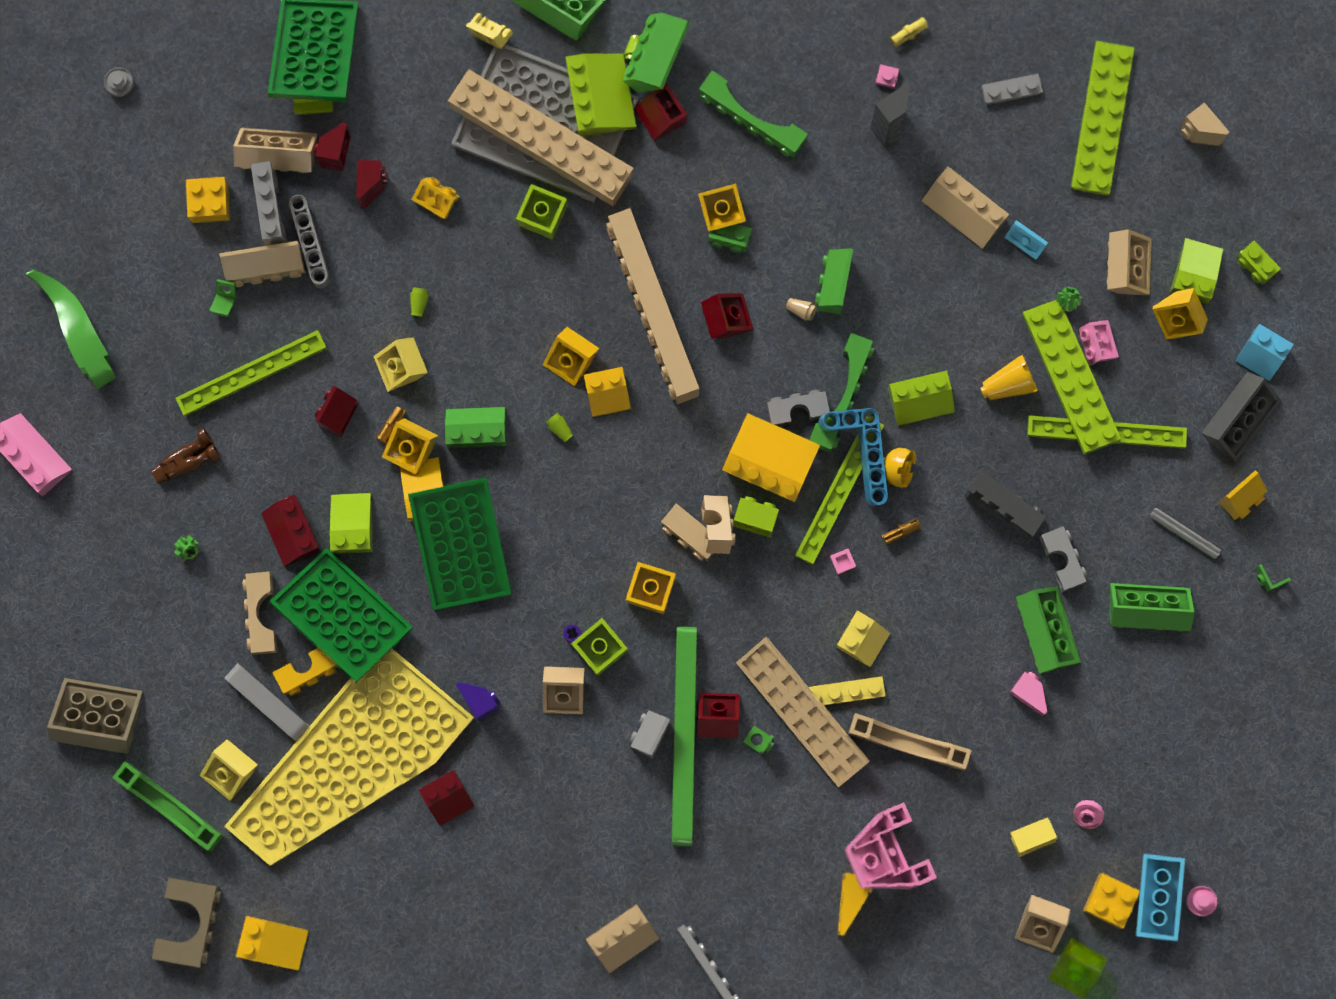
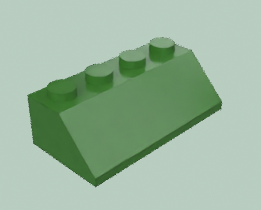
M665 13L650 15L646 20V26L639 37L636 49L632 53V59L625 70L622 81L638 93L662 90L690 22Z
M1110 583L1109 618L1111 626L1191 631L1195 612L1190 588Z
M1058 586L1033 590L1017 596L1018 608L1022 615L1024 628L1029 638V644L1033 651L1039 674L1081 663Z

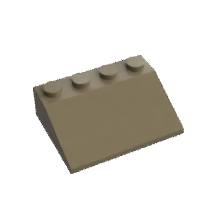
M64 678L47 726L49 741L128 754L135 734L143 691Z

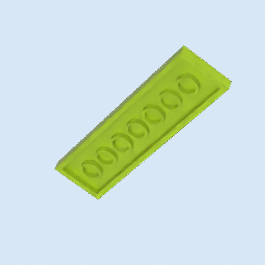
M1096 41L1070 189L1108 196L1110 194L1134 47Z
M1054 300L1024 311L1022 316L1083 454L1119 442L1121 440L1119 432L1066 313L1059 306V302Z

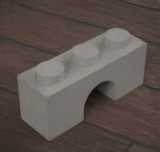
M819 389L812 390L807 395L801 396V393L790 395V398L782 399V397H775L770 399V402H767L770 423L778 427L791 425L790 413L795 408L805 409L808 412L810 421L819 420L822 415L830 412L826 391L821 392Z
M1063 526L1042 534L1039 539L1046 556L1058 553L1066 561L1065 568L1054 574L1061 592L1085 584L1087 582V573L1084 567H1080L1078 551L1076 548H1072L1070 532L1068 530L1065 531Z

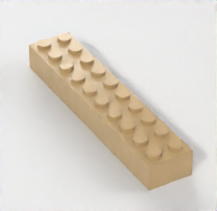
M469 69L448 100L450 109L613 207L634 176L633 167Z
M629 208L608 216L609 223H606L607 232L610 240L614 239L613 248L616 256H621L620 266L623 274L628 275L626 277L628 288L631 293H635L633 296L637 311H642L640 313L641 322L644 329L648 328L647 337L651 347L655 345L654 355L656 361L663 366L661 367V374L664 382H669L668 392L671 400H676L677 404L699 397V386L631 209Z

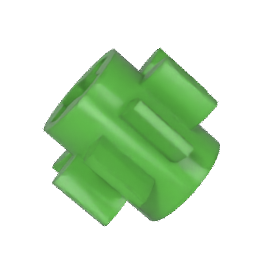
M1066 287L1064 290L1062 289L1061 293H1058L1056 301L1059 302L1062 310L1074 311L1077 309V306L1081 305L1082 297L1079 296L1080 293L1077 289Z
M190 535L187 538L180 537L174 544L177 549L174 553L183 561L186 559L193 560L197 553H199L197 547L200 544Z

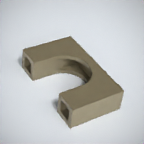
M168 878L164 898L192 904L200 915V927L196 935L186 942L156 939L152 959L203 968V965L207 964L209 959V952H206L207 946L211 944L213 939L211 926L212 923L215 924L217 919L215 906L216 903L220 902L222 894L218 886Z

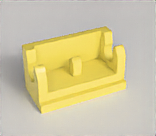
M476 14L472 21L466 25L475 37L502 49L513 34V31L507 29L504 25L501 26L488 20L486 17L478 24L482 14Z
M1048 817L1010 833L1011 840L1019 857L1053 844L1057 840Z

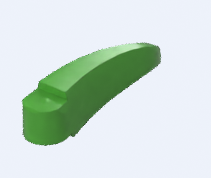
M36 270L27 272V277L41 287L53 302L67 345L83 375H87L98 390L114 380L116 376L107 363L111 358L101 343L84 308L74 294L60 282Z

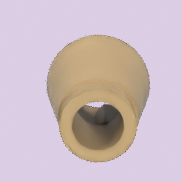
M792 298L788 300L786 309L805 321H811L817 309L812 302Z

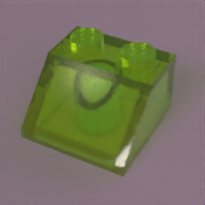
M1071 938L1061 952L1048 979L1084 999L1102 974L1107 958Z

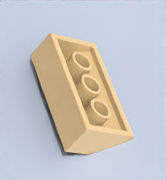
M240 128L233 146L234 167L249 169L251 164L270 161L274 170L281 172H312L315 164L314 146L317 143V133Z
M947 167L938 177L922 200L925 205L981 249L986 246L1009 216L1006 211L950 167Z
M298 241L219 253L225 280L235 283L236 287H241L244 285L243 283L248 282L260 284L263 280L267 279L279 281L285 276L298 278L302 276L301 274L306 273L303 251Z

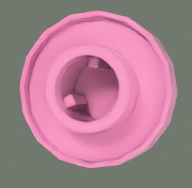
M1085 800L1076 805L1073 817L1080 826L1092 829L1102 823L1104 811L1098 803Z
M1197 886L1187 894L1186 905L1193 914L1207 916L1216 909L1217 897L1210 888Z

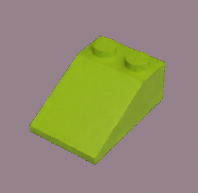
M1185 238L1170 293L1173 294L1176 291L1194 288L1200 302L1208 304L1212 299L1216 286L1223 249Z
M371 493L331 495L330 551L333 554L373 552Z

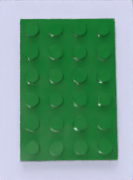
M281 0L268 98L346 102L359 8L358 2Z
M487 477L408 493L433 610L511 594Z
M327 548L270 600L271 606L356 684L413 629L403 617Z

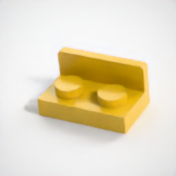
M433 177L421 179L411 200L441 218L446 219L455 201H458L460 196L456 194L454 189L440 185V182Z

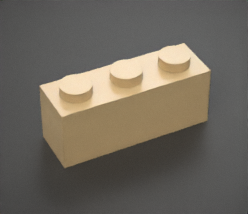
M675 504L661 521L662 530L669 536L675 535L678 538L677 542L685 549L687 547L691 548L694 551L692 554L697 559L708 561L714 553H706L704 537L706 527L678 504Z

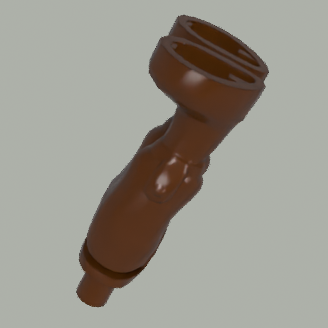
M204 428L198 430L196 441L192 444L181 446L180 449L167 456L161 463H158V467L151 470L158 484L165 480L168 482L190 471H195L205 462H218L221 460L217 448L213 445L211 437ZM208 447V448H207L204 452H202L201 454H199V455H197V456H193V455L195 454V452H197V451H199V450H201V449H204V448Z

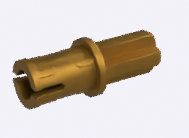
M396 407L389 419L384 421V426L375 438L386 444L395 423L404 418L406 411L401 407Z
M914 518L905 524H898L896 529L883 534L882 539L885 544H890L900 538L906 539V536L921 530V525L917 518Z

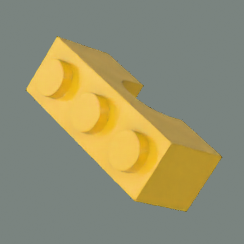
M317 648L308 653L312 660V666L308 672L298 673L294 666L289 663L272 673L283 694L293 696L301 691L300 688L306 684L308 687L316 684L319 681V677L323 675L328 677L334 674L338 667Z

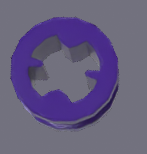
M573 624L568 625L563 632L565 640L569 643H572L582 635L580 628ZM569 629L571 631L572 629H576V634H578V636L576 638L573 637V639H569V634L567 632Z

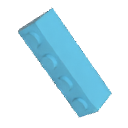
M1143 855L1136 936L1178 941L1185 865L1184 858Z

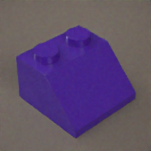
M462 682L456 683L457 688L479 722L499 710L498 704L500 701L493 691L489 692L487 688Z

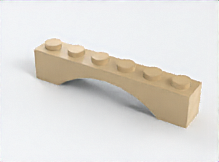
M856 713L853 716L848 735L961 771L966 770L972 751L954 744L910 733Z

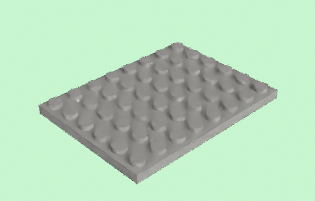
M506 44L502 49L494 46L481 77L578 134L567 68ZM631 94L634 111L639 97ZM464 116L462 117L451 142L453 147L595 202V195ZM625 130L583 138L615 156Z

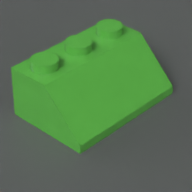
M853 249L829 250L828 256L824 255L822 267H826L825 273L820 274L818 284L822 286L821 293L816 294L815 299L818 311L841 314Z
M505 407L446 409L445 444L447 448L506 446Z

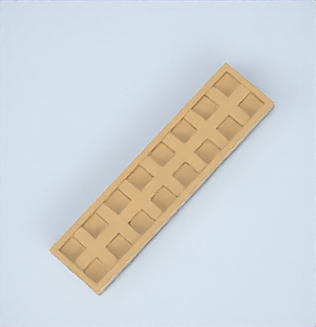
M765 637L736 662L838 787L870 762L768 637Z

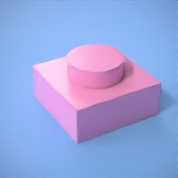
M880 64L876 85L894 89L899 69Z
M849 548L830 556L837 575L856 568Z

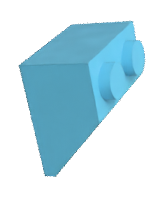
M1259 324L1254 329L1235 362L1270 381L1294 344Z

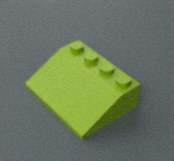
M580 54L566 57L578 135L586 137L635 129L636 123L630 88L622 81L626 70L624 54Z

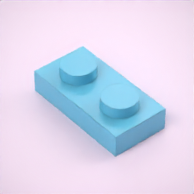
M1017 220L1004 237L1036 260L1048 244L1047 241Z

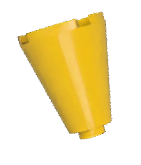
M1023 355L1017 357L983 381V386L980 387L984 398L989 397V400L1038 391Z

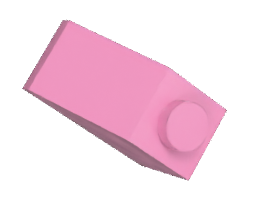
M1024 672L1010 691V694L1044 716L1047 712L1042 683L1038 681L1039 677L1034 673Z

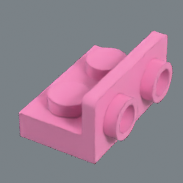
M1108 320L1090 322L1079 328L1080 338L1089 365H1094L1101 361L1114 360L1119 357Z

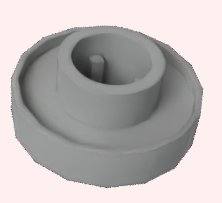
M124 68L111 69L104 78V85L107 91L116 97L127 95L133 88L134 80L132 75Z

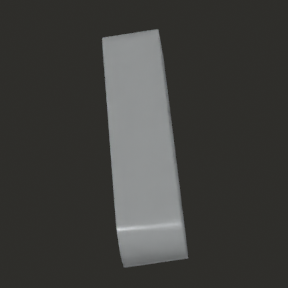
M294 195L289 201V206L308 272L314 286L320 289L325 288L330 283V277L311 211L305 197ZM297 203H304L301 209H295ZM302 221H309L306 227H300ZM307 239H314L312 245H305ZM312 257H320L317 263H310ZM318 275H325L323 281L318 282L315 280Z
M239 663L224 677L296 742L308 729L309 725L290 710L280 699L275 697L272 692Z

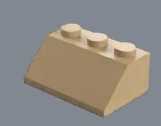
M1129 229L1109 233L1107 290L1118 294L1150 295L1152 238Z
M635 905L586 940L608 973H611L660 938L638 905Z

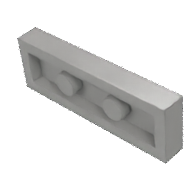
M1039 74L981 86L985 105L1038 95L1043 92Z

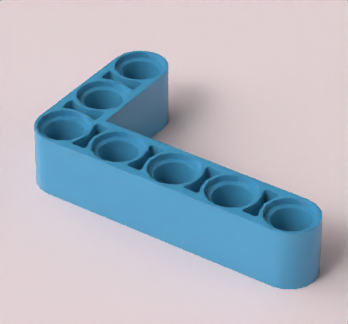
M872 408L834 411L822 415L819 418L818 424L823 431L858 429L866 501L871 506L884 504L888 499L880 422L877 411ZM865 413L871 416L870 423L864 420ZM846 415L852 418L851 425L845 422ZM826 417H830L833 420L832 427L826 424ZM867 433L873 435L874 440L872 443L867 441ZM870 452L876 456L874 463L868 458ZM872 472L878 475L877 482L872 481ZM874 492L880 494L879 502L873 499Z

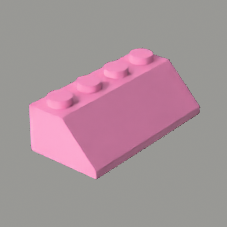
M21 413L0 423V452L41 496L49 492L72 471L69 465Z

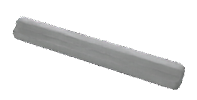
M1155 508L1150 514V518L1213 559L1219 556L1221 549L1158 508Z

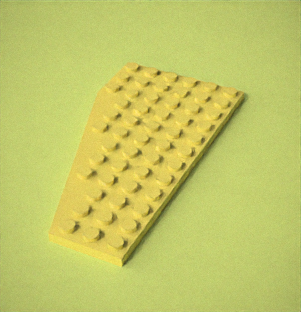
M392 649L357 684L351 679L348 680L224 827L272 866L435 765L474 717Z

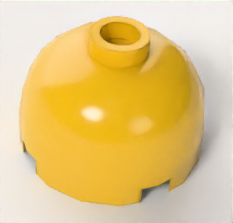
M896 448L884 457L886 481L889 484L900 488H906L909 485L914 473H910L911 466L916 464L915 451L906 448Z

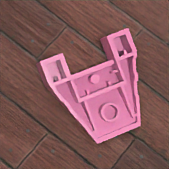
M905 803L878 813L845 848L846 855L861 888L910 890L937 878L929 859L908 867L894 835L893 829L912 822Z

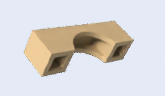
M270 572L245 574L246 579H243V590L247 591V599H244L245 611H248V619L245 620L246 630L250 634V638L247 639V649L251 650L253 655L278 653L276 632L265 628L259 618V609L262 602L268 596L274 594L272 574Z

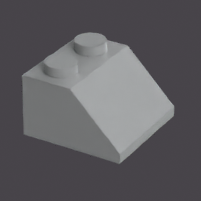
M648 710L647 714H642L638 722L641 726L638 732H633L629 742L632 743V749L653 758L670 724V719Z

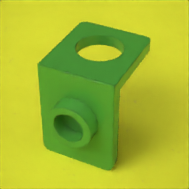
M216 280V296L211 305L210 313L225 317L229 316L236 300L235 283ZM221 286H227L231 291H224Z
M1258 565L1255 567L1258 573L1256 576L1261 586L1265 587L1267 592L1291 580L1289 577L1272 586L1263 566Z
M753 726L744 743L763 755L765 751L769 753L773 747L774 742L772 739L774 736H769L756 726ZM758 733L762 736L763 741L760 745H754L751 742L753 734Z

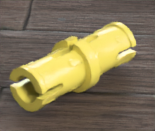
M921 17L911 25L904 26L903 30L890 37L891 43L897 48L907 40L914 39L915 35L928 28L926 20Z

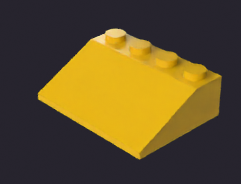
M748 413L722 470L795 502L820 445Z

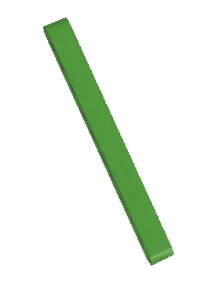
M677 626L672 846H692L697 627Z

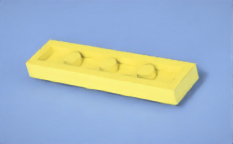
M883 677L809 687L824 706L885 697Z

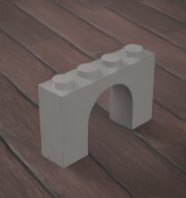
M270 161L251 164L262 240L266 246L287 243L286 229L282 224L277 204L276 193H280L277 173Z

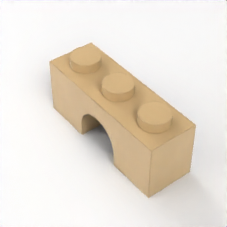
M704 495L701 508L703 524H713L706 527L704 537L706 553L730 554L731 546L735 545V534L731 533L733 531V519H730L732 506L728 504L727 496Z

